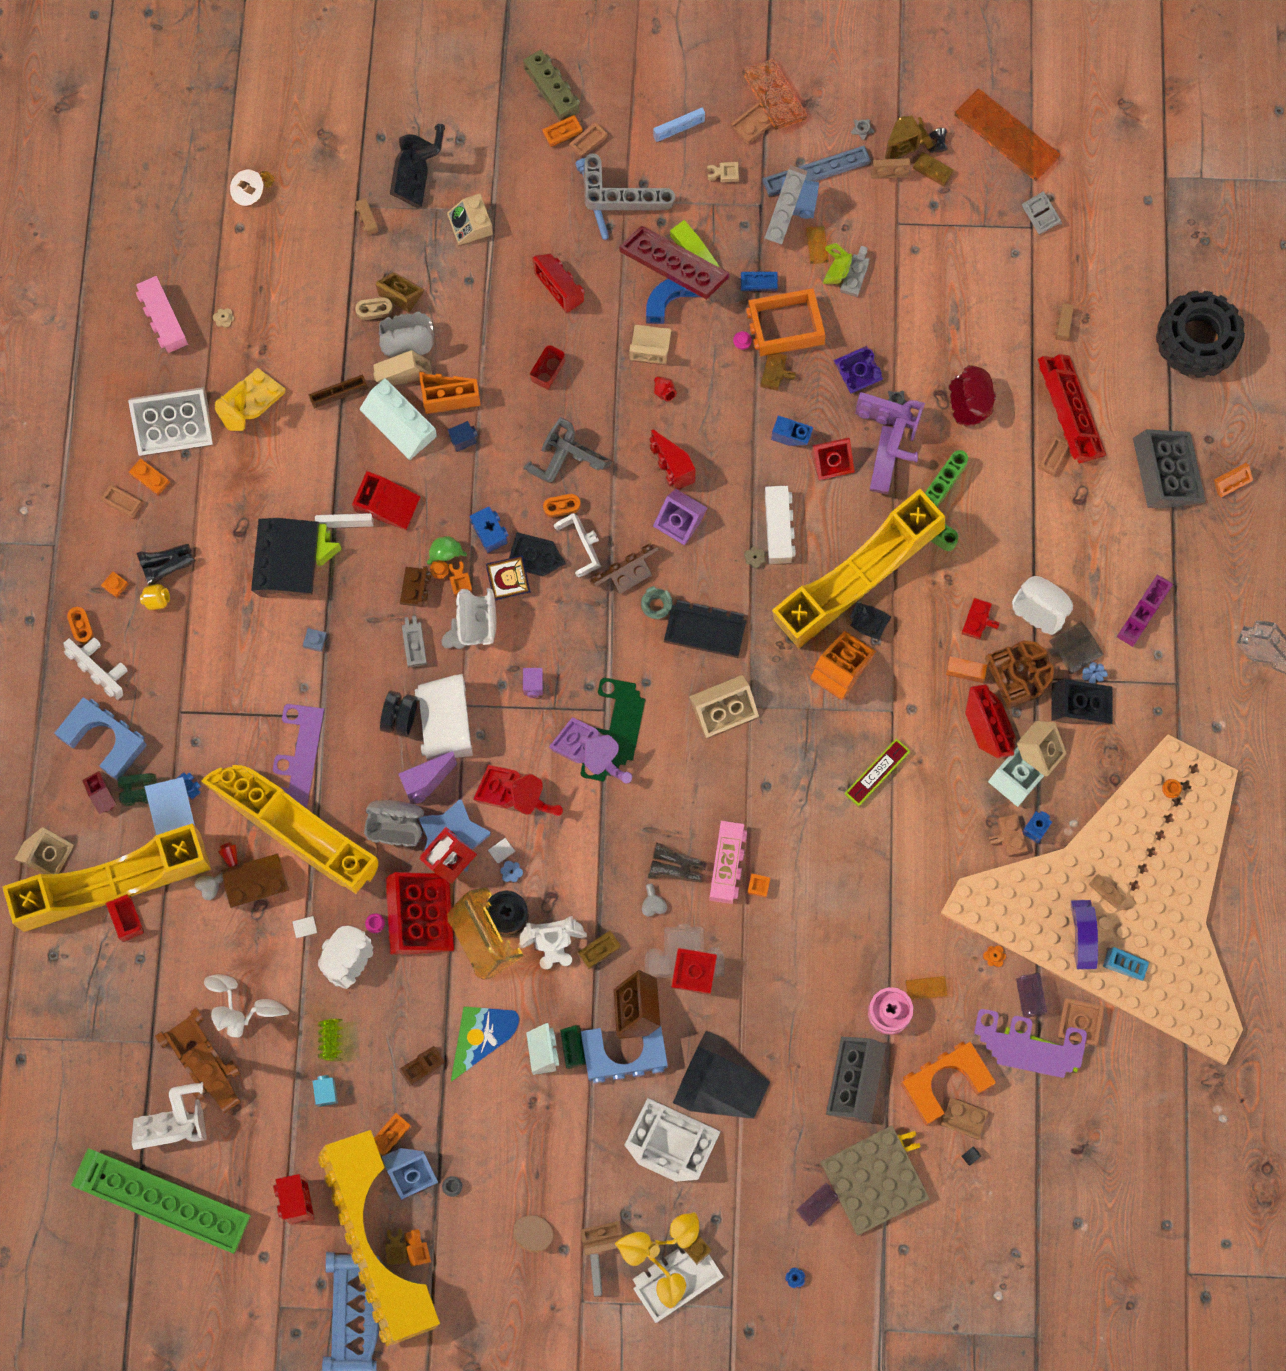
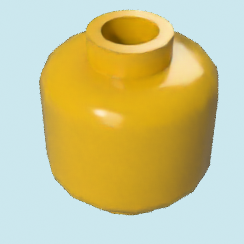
M161 584L146 586L140 595V601L148 610L163 609L170 601V593Z

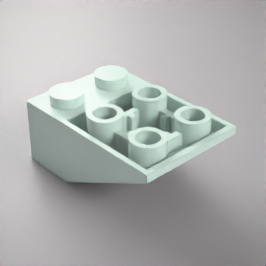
M545 1023L526 1033L533 1075L556 1071V1066L559 1065L557 1050L553 1048V1046H557L554 1029L550 1028L548 1023Z

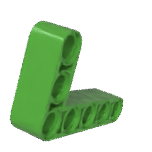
M962 450L955 451L925 492L926 496L937 508L966 468L968 455ZM961 459L963 463L958 464L954 460ZM949 473L953 478H946L944 474ZM934 488H940L943 492L937 493L934 491ZM945 524V529L934 537L931 542L943 550L951 551L957 545L958 533ZM950 537L954 542L948 543L945 541V538Z

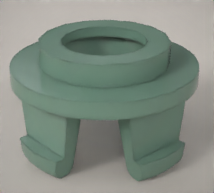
M655 586L646 589V593L641 599L643 613L652 619L666 617L672 608V598L668 590L656 589ZM653 599H660L664 606L656 612L651 610L650 602Z

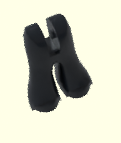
M189 544L159 552L141 551L136 553L149 586L177 570L189 567L196 561L194 555L190 554L192 550Z

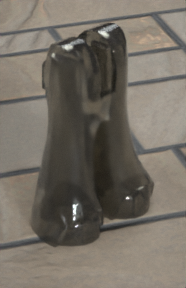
M656 842L652 859L671 862L681 867L652 860L648 879L675 878L690 882L703 881L704 875L690 871V868L705 870L706 862L678 853L664 844Z

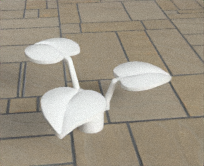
M217 974L204 979V985L209 990L215 992L226 991L228 993L229 1008L223 1006L212 1009L211 1017L218 1031L228 1027L227 1034L231 1037H241L243 1035L244 1025H248L249 1019L254 1012L264 1017L289 1015V1011L281 1003L272 999H261L255 1002V1007L251 1009L245 1019L244 1014L234 1010L232 1006L231 989H236L238 986L234 978Z

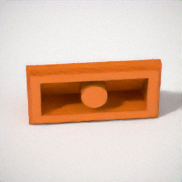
M950 656L946 675L984 683L987 664Z

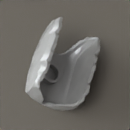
M417 311L413 315L407 313L406 315L394 316L393 319L387 317L379 323V346L388 358L411 350L419 355H423L432 349L434 344L431 318L425 313Z
M376 800L369 803L366 809L368 817L364 829V834L368 840L389 845L403 844L404 846H416L421 841L422 831L417 823V818L423 817L424 811L422 808L415 804L394 800Z

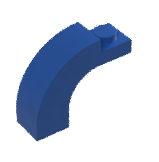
M670 279L661 282L654 288L648 298L646 324H664L665 309L672 300L679 297L701 296Z

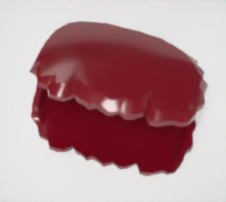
M967 365L962 374L956 376L954 380H951V384L948 385L951 391V408L954 411L952 416L957 424L965 425L966 427L980 424L992 415L996 400V393L994 392L990 374L983 368Z

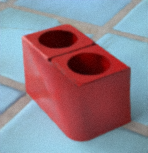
M552 345L546 346L529 374L532 382L549 390L566 362L564 352ZM556 358L559 360L560 364L556 370H550L547 367L549 359ZM542 373H547L551 379L548 382H544L538 379V376Z

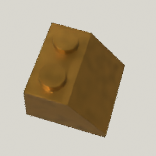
M913 115L903 116L895 122L887 143L885 159H897L919 150L922 132Z

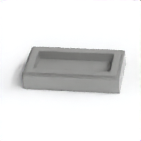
M590 1254L594 1297H600L603 1294L599 1255Z

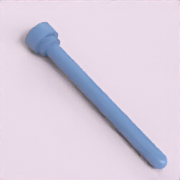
M585 158L575 163L577 171L583 175V178ZM590 197L591 201H598L597 198ZM593 210L602 239L607 240L609 234L601 210Z

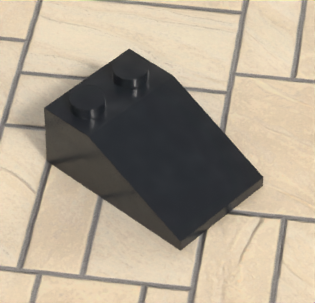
M1068 679L1052 683L1051 721L1077 724H1113V686Z

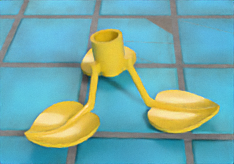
M695 1212L677 1216L670 1225V1235L674 1238L673 1240H655L653 1242L645 1232H634L615 1242L623 1259L629 1265L637 1266L648 1257L650 1261L654 1262L665 1273L666 1277L659 1279L657 1282L656 1292L661 1303L667 1308L675 1307L681 1300L686 1290V1282L679 1273L670 1275L655 1259L660 1253L659 1245L675 1244L677 1242L681 1248L691 1246L699 1233V1219Z

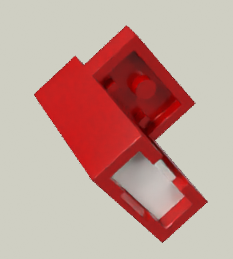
M445 827L420 855L419 859L433 872L452 884L476 857L477 853L449 828Z

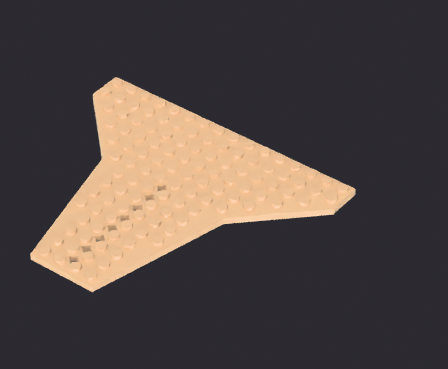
M1168 734L1064 849L960 878L941 915L975 933L981 934L1043 967L1046 971L1180 1040L1211 1059L1226 1065L1243 1031V1027L1208 931L1206 919L1238 770ZM1189 766H1197L1199 773L1195 772L1192 774ZM1175 779L1180 783H1189L1190 789H1182L1181 794L1177 797L1180 799L1182 806H1173L1174 802L1172 799L1177 798H1168L1163 794L1162 785L1166 780ZM1164 815H1171L1173 822L1165 823ZM1161 831L1165 839L1161 838L1159 841L1155 832L1159 833ZM1155 849L1156 856L1149 857V853L1146 850ZM1138 865H1145L1146 869L1148 870V873H1139L1140 869L1138 868ZM1097 874H1100L1126 897L1117 909L1088 885ZM1137 882L1139 890L1135 889L1132 891L1129 883ZM1071 900H1091L1092 907H1095L1098 929L1097 969L1077 970L1074 958L1075 926L1071 911ZM1115 947L1148 961L1149 965L1144 981L1103 967L1108 949ZM1122 958L1121 964H1120L1121 967H1122L1123 962H1124V959H1123V958ZM1132 961L1129 963L1128 970L1131 968ZM1137 963V967H1136L1135 973H1138V970H1139V967H1140V964H1138V963Z

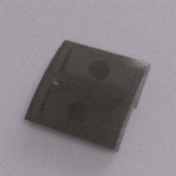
M1082 621L1049 640L1057 656L1061 657L1069 674L1075 673L1104 655Z

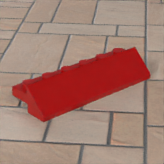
M1058 354L1055 357L1042 356L1038 358L1039 370L1044 376L1045 386L1052 398L1051 402L1056 409L1057 419L1063 428V435L1068 442L1071 456L1079 464L1106 456L1070 355Z

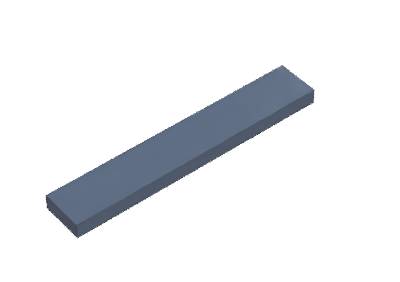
M864 145L799 166L798 168L808 171L805 180L816 182L871 163V160ZM788 170L762 179L768 197L781 192L783 176L786 177Z

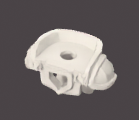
M569 916L562 921L546 924L526 923L527 927L520 934L518 947L525 948L535 942L536 949L545 952V957H542L540 960V966L545 970L550 969L553 963L560 962L562 966L567 967L572 963V957L564 952V948L571 944L570 936L583 939L587 937V933L584 931L583 926L573 919V916Z

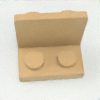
M635 325L633 340L629 350L630 360L666 364L671 329Z

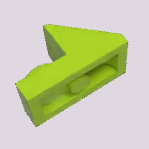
M319 524L316 563L318 566H322L342 549L340 543H331V531L328 530L326 524Z

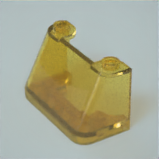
M488 887L468 891L447 914L448 922L466 953L475 975L482 980L493 978L523 957L520 948H511L509 946L511 944L510 941H503L486 909L491 906L487 899L492 896Z

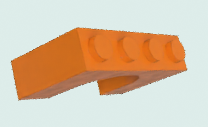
M964 1041L954 1047L955 1051L950 1054L946 1051L937 1057L938 1061L931 1064L929 1061L920 1067L921 1071L914 1074L912 1071L903 1077L904 1081L901 1083V1086L926 1126L945 1114L931 1089L932 1078L938 1071L946 1068L958 1070L966 1077L976 1095L995 1085V1080L971 1041L967 1044Z

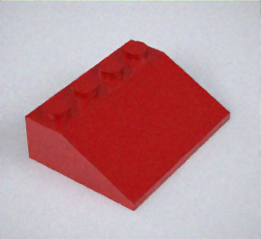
M394 872L387 876L386 891L390 955L454 951L450 883L436 873Z

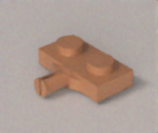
M1017 814L998 818L999 835L989 837V843L992 845L1002 842L1008 857L1026 853L1028 849Z

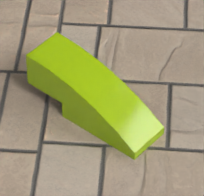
M685 220L670 230V237L677 245L719 267L707 247Z

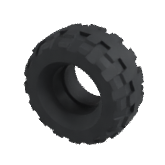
M1191 291L1186 295L1178 296L1166 307L1157 326L1156 343L1159 345L1161 356L1163 359L1166 358L1167 364L1172 369L1176 368L1181 371V374L1186 376L1190 374L1195 375L1196 378H1205L1206 375L1215 376L1221 373L1235 361L1244 342L1245 325L1243 318L1238 315L1239 310L1234 304H1229L1227 298L1222 295H1213L1211 291H1204L1203 293ZM1195 320L1204 321L1215 329L1218 339L1210 344L1198 343L1188 336L1185 324Z

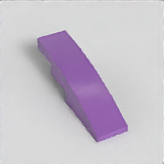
M882 426L869 491L888 494L895 457L887 453V445L893 427Z

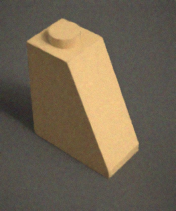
M412 350L374 364L375 372L373 375L378 383L384 378L392 385L419 381V371L432 375L430 360Z

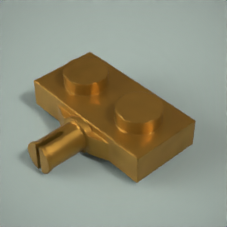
M780 353L768 355L760 387L778 391L780 383L784 378L795 380L796 372L787 371L785 367L787 355Z

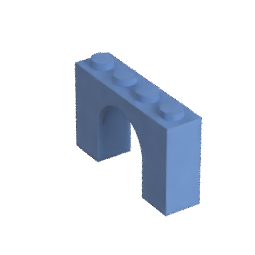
M83 697L54 734L74 749L90 729L98 726L112 729L116 738L115 745L100 764V768L119 781L147 746L143 741L145 737L137 731L132 733L128 730L129 726L122 720L119 722L114 720V715L105 709L103 712L98 708L100 705L90 698L88 701Z
M661 1026L649 1036L642 1037L643 1051L637 1060L629 1064H618L608 1058L604 1050L601 1028L581 1031L588 1079L593 1081V1083L605 1082V1078L613 1077V1080H620L629 1074H632L633 1077L645 1075L644 1072L652 1071L653 1074L662 1073L664 1069L668 1068Z

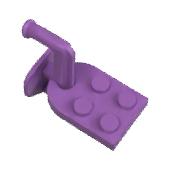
M860 392L855 414L864 419L876 420L880 424L893 425L894 427L887 445V453L891 456L917 463L918 452L911 453L900 450L898 447L905 427L913 429L911 441L914 440L925 403L910 400L904 405H900ZM911 408L919 410L917 417L912 415Z
M573 717L549 746L553 752L575 763H584L594 774H600L606 770L610 775L622 780L624 783H630L632 780L631 773L619 770L611 762L618 753L619 747L617 742L611 736L601 735L594 727Z

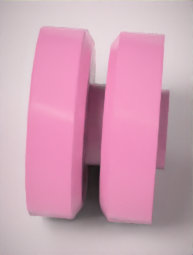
M888 987L880 990L874 995L868 1007L870 1024L876 1031L886 1035H894L903 1031L913 1016V1004L910 997L898 988ZM887 1009H892L894 1014L891 1012L887 1013Z

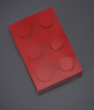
M301 1174L275 1179L276 1184L273 1185L275 1197H278L280 1205H277L278 1216L291 1225L315 1220L308 1179Z

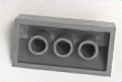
M841 1037L826 1115L856 1122L871 1123L886 1044L871 1038Z

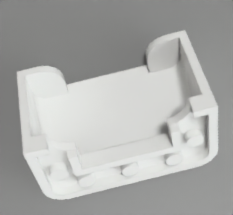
M463 674L420 684L418 689H415L417 701H420L424 744L421 745L422 756H426L427 761L452 751L455 758L473 756Z

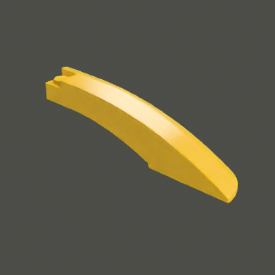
M232 765V767L224 769L221 767L212 771L201 780L210 790L285 848L356 894L365 882H370L376 874L378 868L377 857L336 831L284 792L283 789L251 768L241 765Z

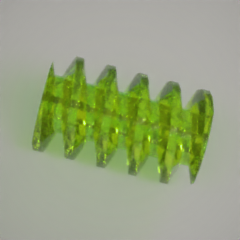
M331 1018L318 1022V1027L323 1028L318 1030V1035L322 1036L318 1038V1042L322 1044L318 1046V1050L322 1052L318 1054L319 1059L324 1061L343 1060V1058L337 1057V1055L343 1053L342 1050L337 1049V1047L343 1045L342 1042L337 1041V1039L343 1037L342 1034L337 1033V1031L343 1029V1027L337 1025L343 1019Z

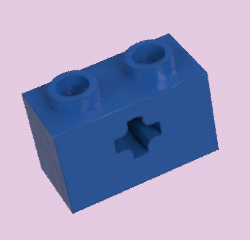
M490 506L469 516L470 522L487 554L508 544L506 537L509 535L504 526L500 527L498 523L500 518L496 511L492 512Z

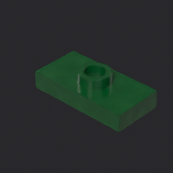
M580 1025L561 1029L566 1069L585 1065L586 1060Z

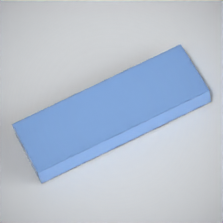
M703 107L653 128L655 141H661L705 122Z

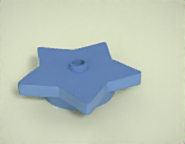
M461 799L443 815H430L419 818L428 838L425 850L445 827L449 828L472 850L491 835L490 831L469 820ZM469 865L463 870L465 873L468 872Z

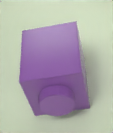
M523 668V693L529 698H537L539 695H543L542 668Z

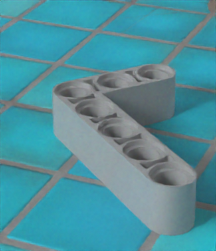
M589 154L585 158L583 167L585 206L588 209L669 210L673 206L675 193L669 188H602L601 158L597 154ZM588 163H595L596 167H591ZM589 180H595L597 183L591 184ZM595 197L598 199V201L594 202L591 201L589 198ZM608 197H613L616 201H609ZM626 197H631L634 201L630 202ZM649 197L652 201L648 202L644 198ZM667 197L670 201L666 202L662 198Z

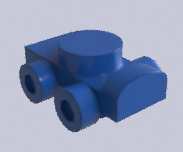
M183 772L177 778L183 777L187 795L193 800L201 793L199 791L201 786L197 781L194 783L191 781L194 777L190 772L187 775Z

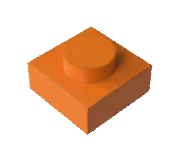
M112 571L101 584V587L117 599L129 584Z
M751 873L747 894L766 898L771 878Z

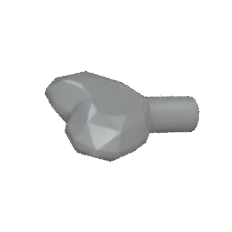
M456 618L452 619L451 630L446 632L441 640L444 648L450 649L455 647L462 649L466 646L458 640Z
M222 873L215 878L202 876L195 881V887L202 892L204 900L214 899L219 890V884L223 882Z
M653 884L646 885L648 897L642 904L643 914L649 917L655 913H665L667 910L666 902L655 894Z

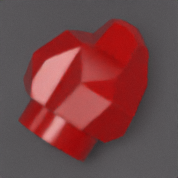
M660 376L654 379V394L661 400L669 402L676 397L677 391L672 379Z

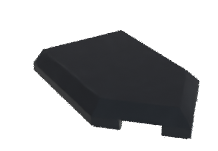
M519 532L516 533L509 559L522 557L526 573L543 577L566 564L553 541Z

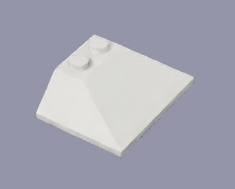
M647 1098L624 1146L639 1165L675 1182L698 1180L721 1131Z

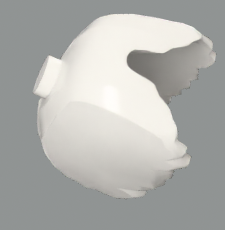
M1039 576L1027 579L1021 585V589L1012 601L1013 610L1017 616H1023V619L1029 622L1030 625H1034L1035 628H1041L1043 633L1050 635L1061 630L1066 616H1069L1073 610V603L1069 596L1058 586Z
M487 588L486 596H474L468 589H461L456 599L458 640L463 645L481 643L488 645L494 643L496 634V605L493 590Z
M342 926L338 928L331 938L323 943V951L318 960V967L323 972V975L328 978L329 982L333 983L336 987L349 988L350 985L356 982L355 977H358L364 971L368 961L367 958L373 956L371 939L365 935L364 931L356 927Z

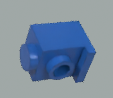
M1036 811L1024 828L1023 835L1038 844L1052 823L1049 820L1050 816L1043 811H1040V813ZM1036 822L1041 823L1042 827L1036 826Z

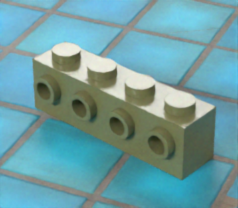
M539 50L523 59L524 70L560 121L580 113L578 97L576 95L573 96L570 92L569 84L561 79L560 71L552 66V61L548 54L545 55L542 50Z

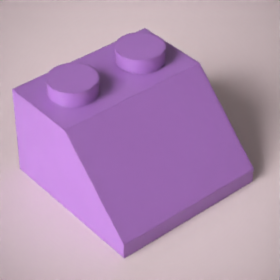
M675 489L666 497L653 527L685 545L700 524L707 507Z

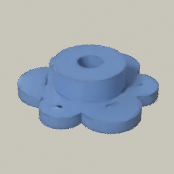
M512 861L504 863V867L500 870L501 874H503V881L517 882L518 878L523 875L522 869L519 868V863L515 862L513 864Z

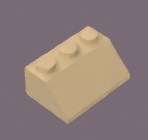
M743 675L689 696L695 715L706 738L759 717L750 686Z

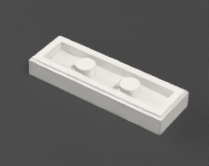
M371 513L315 516V521H318L319 524H326L328 528L374 526Z

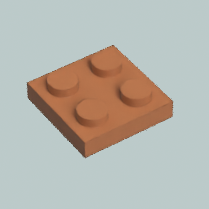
M1065 998L1057 1038L1065 1040L1066 1030L1072 1027L1086 1031L1085 1044L1097 1046L1104 1006ZM1073 1032L1069 1036V1041L1081 1043L1082 1036L1078 1032Z

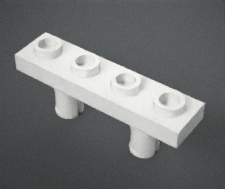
M70 638L63 643L65 655L69 659H74L78 662V667L83 672L87 671L94 683L97 685L101 684L109 697L113 696L119 700L123 696L122 688L116 681L128 672L127 668L122 663H119L109 673H105L89 657L101 647L97 639L92 638L82 648L78 647Z

